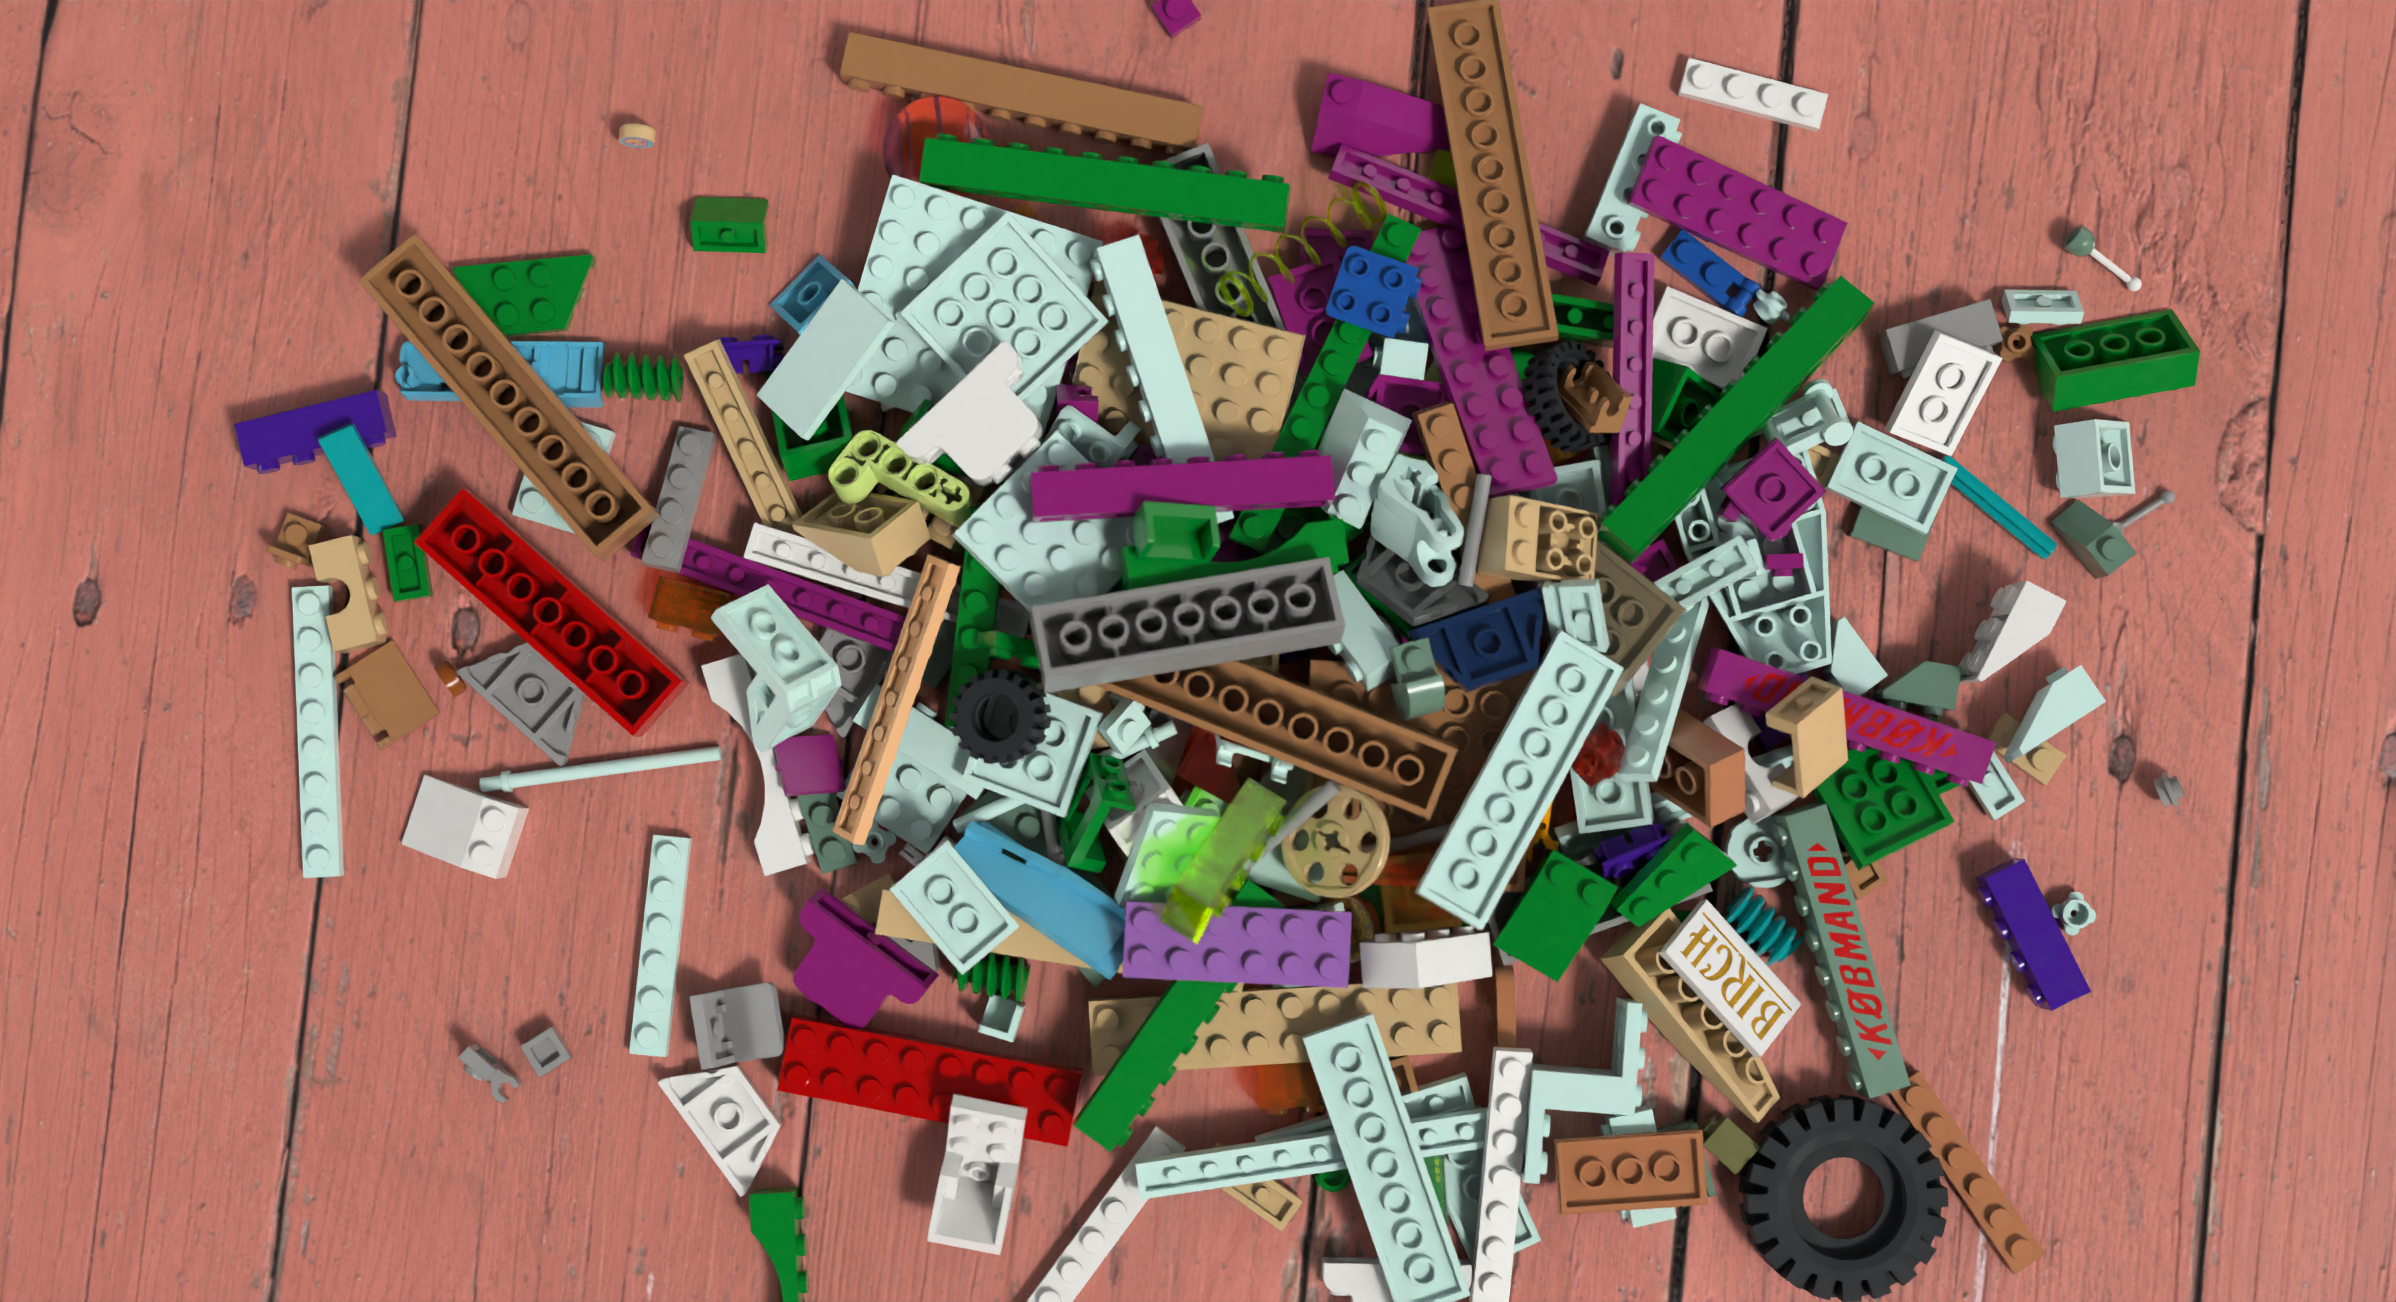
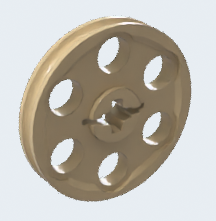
M1339 785L1341 791L1327 802L1328 810L1323 818L1318 819L1313 814L1282 841L1283 858L1293 879L1305 890L1323 897L1345 898L1362 892L1377 879L1389 853V828L1385 815L1379 805L1369 795L1343 785ZM1322 786L1317 787L1303 795L1294 804L1288 816L1293 811H1295L1300 805H1302L1307 799H1309L1315 792H1317ZM1357 799L1361 804V813L1358 818L1351 820L1347 815L1346 808L1351 800ZM1300 830H1305L1309 835V844L1304 850L1300 851L1295 845V836ZM1368 832H1372L1377 839L1376 847L1370 853H1366L1361 844L1362 838ZM1326 834L1338 835L1337 840L1341 843L1340 845L1347 849L1333 847L1334 843ZM1318 862L1323 866L1324 876L1319 883L1315 884L1310 879L1309 871L1313 864ZM1349 864L1355 865L1358 871V878L1351 885L1346 884L1343 879V871Z

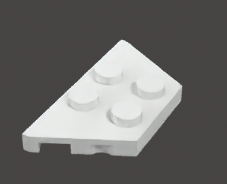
M740 1065L667 1077L658 1082L659 1086L736 1192L742 1197L748 1192L782 1125L778 1117Z

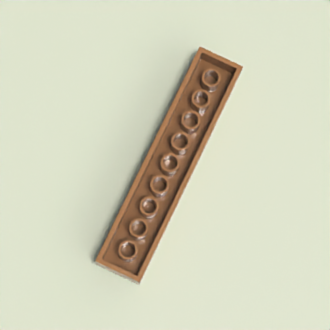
M414 233L358 280L595 557L605 562L660 515L439 257L417 234Z
M1245 660L1096 685L1428 819L1431 818L1458 750V745Z

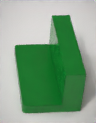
M697 197L690 219L693 250L704 252L766 253L768 244L765 220L769 208L768 200Z

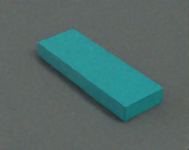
M352 422L320 436L318 441L370 536L404 522V514L354 423Z

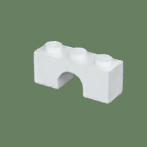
M1738 702L1711 715L1703 723L1745 749L1746 791L1744 813L1753 825L1782 810L1799 796L1773 787L1772 780L1786 769L1782 763L1771 768H1765L1756 764L1750 757L1747 748L1748 743L1762 731L1751 714L1740 711L1742 703Z

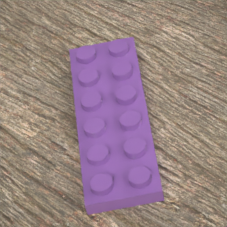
M1126 901L1122 977L1348 988L1352 912Z

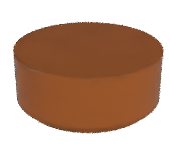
M445 660L434 667L454 697L466 691V684L449 661Z

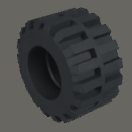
M998 669L976 674L970 678L971 681L969 683H963L958 689L961 694L954 697L951 704L956 706L955 712H950V721L955 720L956 728L951 729L953 735L959 736L962 740L958 743L963 750H970L969 756L974 759H983L984 763L1004 764L1017 761L1037 750L1036 746L1045 740L1047 735L1044 734V731L1050 728L1051 720H1047V713L1051 712L1050 704L1045 705L1043 698L1047 697L1043 689L1039 690L1036 687L1038 682L1033 678H1026L1024 676L1025 673L1020 671ZM996 694H1003L1009 697L1016 705L1019 713L1018 726L1015 732L1008 738L1002 739L991 734L983 720L985 704L989 698Z

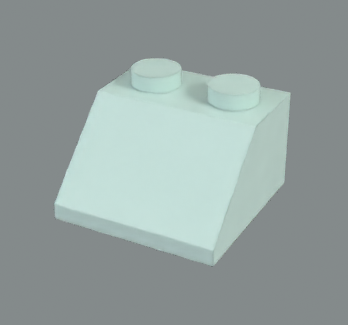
M2093 419L2054 425L2055 435L2052 445L2057 455L2058 472L2056 473V485L2060 491V498H2091L2136 494L2129 422Z

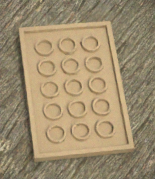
M1094 283L1091 302L1109 322L1080 349L1072 385L1091 386L1092 395L1098 396L1097 424L1116 437L1127 423L1131 421L1142 429L1134 442L1138 445L1143 442L1152 447L1150 437L1154 436L1155 433L1151 421L1145 423L1142 418L1138 401L1143 400L1139 386L1133 387L1130 382L1126 366L1131 365L1127 350L1121 352L1116 341L1114 331L1119 329L1115 315L1109 317L1103 302L1102 295L1107 294L1105 285ZM1161 299L1215 462L1224 461V457L1228 455L1244 454L1247 455V460L1261 459L1262 454L1271 453L1285 425L1306 335Z

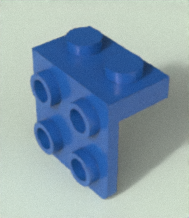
M1350 246L1346 250L1326 307V312L1333 318L1394 339L1396 332L1404 333L1411 314L1404 311L1408 297L1416 299L1423 278L1416 276L1419 268L1357 246Z

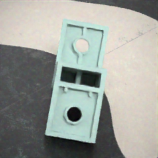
M1616 997L1611 1070L1532 1063L1521 1179L1524 1183L1540 1184V1174L1546 1175L1548 1156L1547 1152H1543L1542 1143L1543 1137H1549L1550 1115L1545 1113V1109L1635 1116V1107H1640L1642 1102V1085L1637 1084L1638 1069L1643 1070L1645 1063L1644 1047H1639L1640 1032H1646L1648 1022L1647 1010H1642V1003L1632 998Z

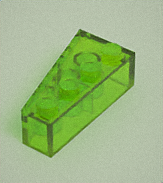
M1248 778L1173 886L1159 921L1198 945L1215 917L1220 919L1231 902V899L1228 897L1233 889L1239 891L1250 873L1246 869L1251 861L1257 864L1268 847V844L1264 841L1270 834L1275 837L1286 820V817L1281 815L1287 801Z

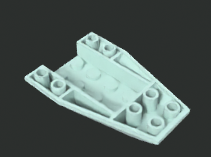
M1808 449L1794 455L1816 479ZM1740 461V462H1737V463H1734V464H1730V465H1729V468H1731V467H1733V466H1735V465H1737V464H1740V463H1742V462H1744V461ZM1716 475L1674 519L1684 555L1689 563L1739 535L1743 537L1744 541L1756 538L1761 556L1803 553L1804 568L1792 569L1793 576L1770 577V570H1766V574L1736 581L1709 596L1742 654L1746 658L1793 674L1832 664L1827 525L1822 497L1792 523L1791 530L1786 536L1770 542L1768 539L1760 537L1753 525L1739 517L1736 522H1726L1715 515L1726 496L1720 489L1722 486Z

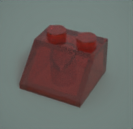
M1206 733L1204 738L1196 736L1176 775L1241 810L1244 801L1233 764L1231 767L1216 763L1217 744L1213 735Z

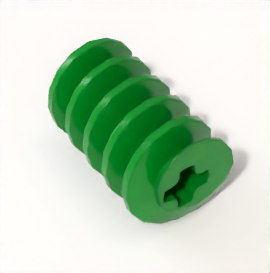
M615 352L612 362L606 364L604 392L607 398H611L616 391L621 399L627 398L629 393H631L634 399L640 400L645 393L647 399L652 401L657 399L659 394L663 401H670L673 394L676 401L681 402L684 375L678 356H673L670 366H666L663 355H659L656 364L651 365L648 354H644L641 364H637L634 353H630L627 362L622 363L620 353Z
M989 952L985 959L978 961L963 975L954 966L952 984L956 979L958 990L964 992L971 982L974 994H979L983 986L986 985L988 997H993L997 989L1000 988L1003 1000H1007L1012 991H1015L1016 1002L1021 1003L1026 994L1031 963L1028 967H1024L1023 958L1018 957L1012 965L1010 964L1009 955L1004 954L1000 961L997 962L995 960V953Z

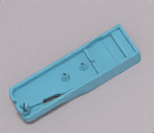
M410 341L405 342L400 350L402 367L395 374V379L400 384L402 396L410 401H461L451 388L442 386V383L446 382ZM511 341L567 407H603L604 342Z
M974 821L970 822L965 828L964 837L954 848L1004 908L1110 980L1123 964L1126 908L1119 906L1111 897L1065 866L1062 867L1026 849L991 824L982 821L977 823ZM1006 849L1026 861L1025 865L1002 854V850Z

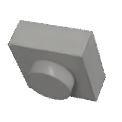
M555 1026L550 1027L520 1046L539 1078L574 1057Z

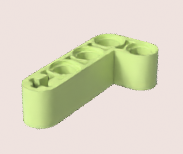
M864 430L855 435L831 465L828 472V478L837 495L847 504L861 502L868 496L875 485L880 482L907 499L919 501L920 507L956 527H961L969 519L970 508L975 506V502L963 482L932 464L915 463L896 443L872 430ZM876 450L872 455L866 456L869 452ZM905 467L902 471L894 473L898 468ZM854 478L850 483L844 484L847 480ZM933 484L930 488L922 490L926 485Z

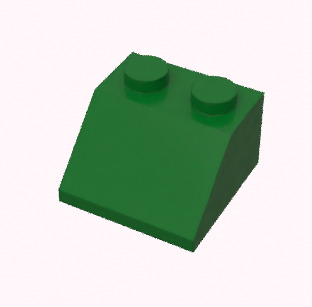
M1654 358L1652 364L1651 434L1672 443L1685 428L1690 432L1698 424L1695 421L1696 417L1708 404L1714 407L1722 399L1719 397L1721 392L1688 366Z

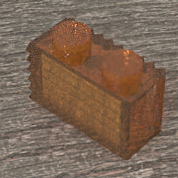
M659 576L648 618L658 621L656 628L678 633L680 626L692 629L691 637L713 642L714 635L724 637V634L711 620V616L716 609L732 602L735 595Z

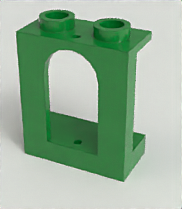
M1089 753L1067 817L1056 816L1058 833L1068 867L1101 873L1106 864V859L1098 831L1111 807L1130 811L1135 810L1136 806L1123 760L1111 755L1102 756ZM1093 779V796L1086 813L1075 811L1090 780Z

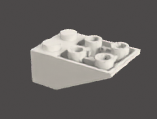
M2027 580L2006 585L2005 588H1999L1991 601L1990 606L1994 609L1988 621L1983 620L1976 630L1974 639L1978 641L1972 653L1967 652L1959 664L1962 667L1959 683L1982 682L2049 635L2066 600Z

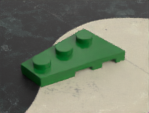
M1687 822L1610 903L1616 911L1639 928L1736 867L1737 864Z

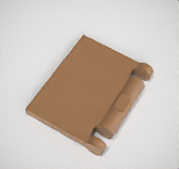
M391 640L334 676L338 684L350 677L354 680L355 683L345 688L343 693L371 736L374 737L384 730L389 734L388 737L377 743L380 750L390 747L393 743L441 713L394 640Z

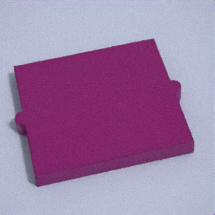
M833 734L789 737L773 747L777 761L775 770L780 774L785 796L836 793L846 790L841 769L843 760L838 757Z

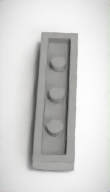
M679 426L656 507L660 515L652 522L641 561L644 566L680 573L717 439L714 433Z

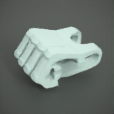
M1398 454L1392 461L1391 467L1384 479L1379 483L1372 508L1370 533L1374 539L1406 560L1423 583L1431 587L1445 586L1452 580L1456 567L1450 550L1461 546L1464 534L1463 526L1450 507L1449 497L1435 485L1438 482V473L1424 460L1421 461ZM1431 512L1433 515V520H1431L1429 517ZM1435 559L1444 572L1437 573L1432 571L1428 567V562Z

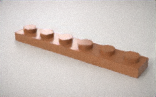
M1914 1070L1908 1074L1910 1086L1890 1092L1889 1095L1906 1120L1911 1122L1910 1125L1920 1131L1932 1147L1929 1150L1932 1155L1939 1158L1944 1174L2009 1270L2015 1275L2044 1256L2045 1252L1919 1070Z

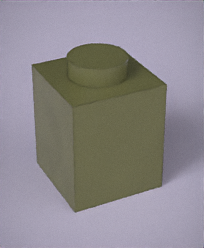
M1721 1113L1717 1117H1709L1700 1127L1703 1131L1704 1148L1735 1175L1760 1148L1728 1117Z

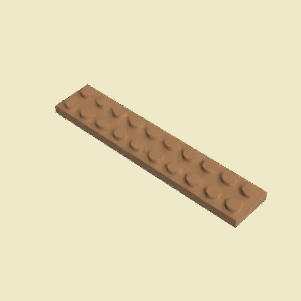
M1476 0L1427 8V19L1484 351L1557 341L1559 334L1499 0Z

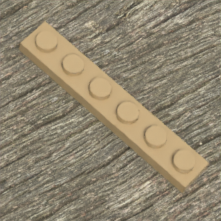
M720 339L685 354L684 357L763 525L803 537L794 531L792 526L803 515Z

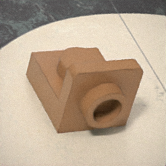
M288 512L275 546L268 545L266 552L277 555L274 562L295 570L298 564L311 566L312 558L309 545L320 543L326 526Z
M1841 840L1838 842L1851 888L1857 900L1888 881L1879 861L1858 871Z

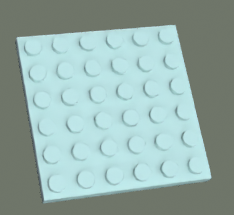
M892 174L858 291L895 324L846 389V392L913 413L925 398L936 405L962 381L900 312L1007 212L1006 210ZM1009 212L1087 297L1094 276L1090 260L1095 259L1094 252L1096 248L1102 247L1104 242ZM1066 363L1023 402L1036 415L1042 425V435L1038 440L1041 444L1055 402V385L1061 383Z

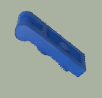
M1684 230L1680 231L1659 258L1661 262L1723 310L1740 317L1746 313V305L1750 300H1756V292L1759 289L1762 290L1756 282L1746 278ZM1731 284L1739 290L1734 298L1725 293Z

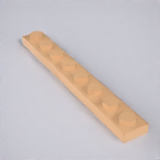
M930 554L926 558L833 828L834 833L854 844L864 845L872 827L876 809L884 793L885 783L892 763L896 758L902 734L907 726L911 708L920 689L928 659L932 654L933 645L944 619L945 610L952 590L956 585L960 566Z

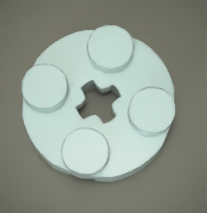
M1770 815L1753 825L1748 817L1743 819L1730 829L1725 844V853L1737 864L1736 867L1731 869L1735 877L1754 887H1775L1788 879L1784 869V861L1787 860L1783 846H1779L1773 832V826L1776 825L1774 816ZM1764 840L1765 846H1771L1772 853L1766 855V861L1760 862L1759 856H1755L1753 853V849L1757 848L1758 842Z

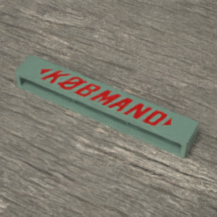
M1813 802L1775 814L1774 836L1779 846H1783L1787 860L1784 861L1785 873L1791 882L1793 881L1797 892V895L1794 896L1795 906L1800 916H1804L1808 930L1805 931L1806 943L1809 949L1815 952L1818 962V965L1815 966L1816 976L1821 986H1825L1829 1000L1825 1003L1830 1019L1836 1022L1839 1035L1836 1036V1043L1840 1053L1846 1057L1850 1070L1846 1072L1849 1085L1854 1092L1868 1099L1910 1086L1827 804Z

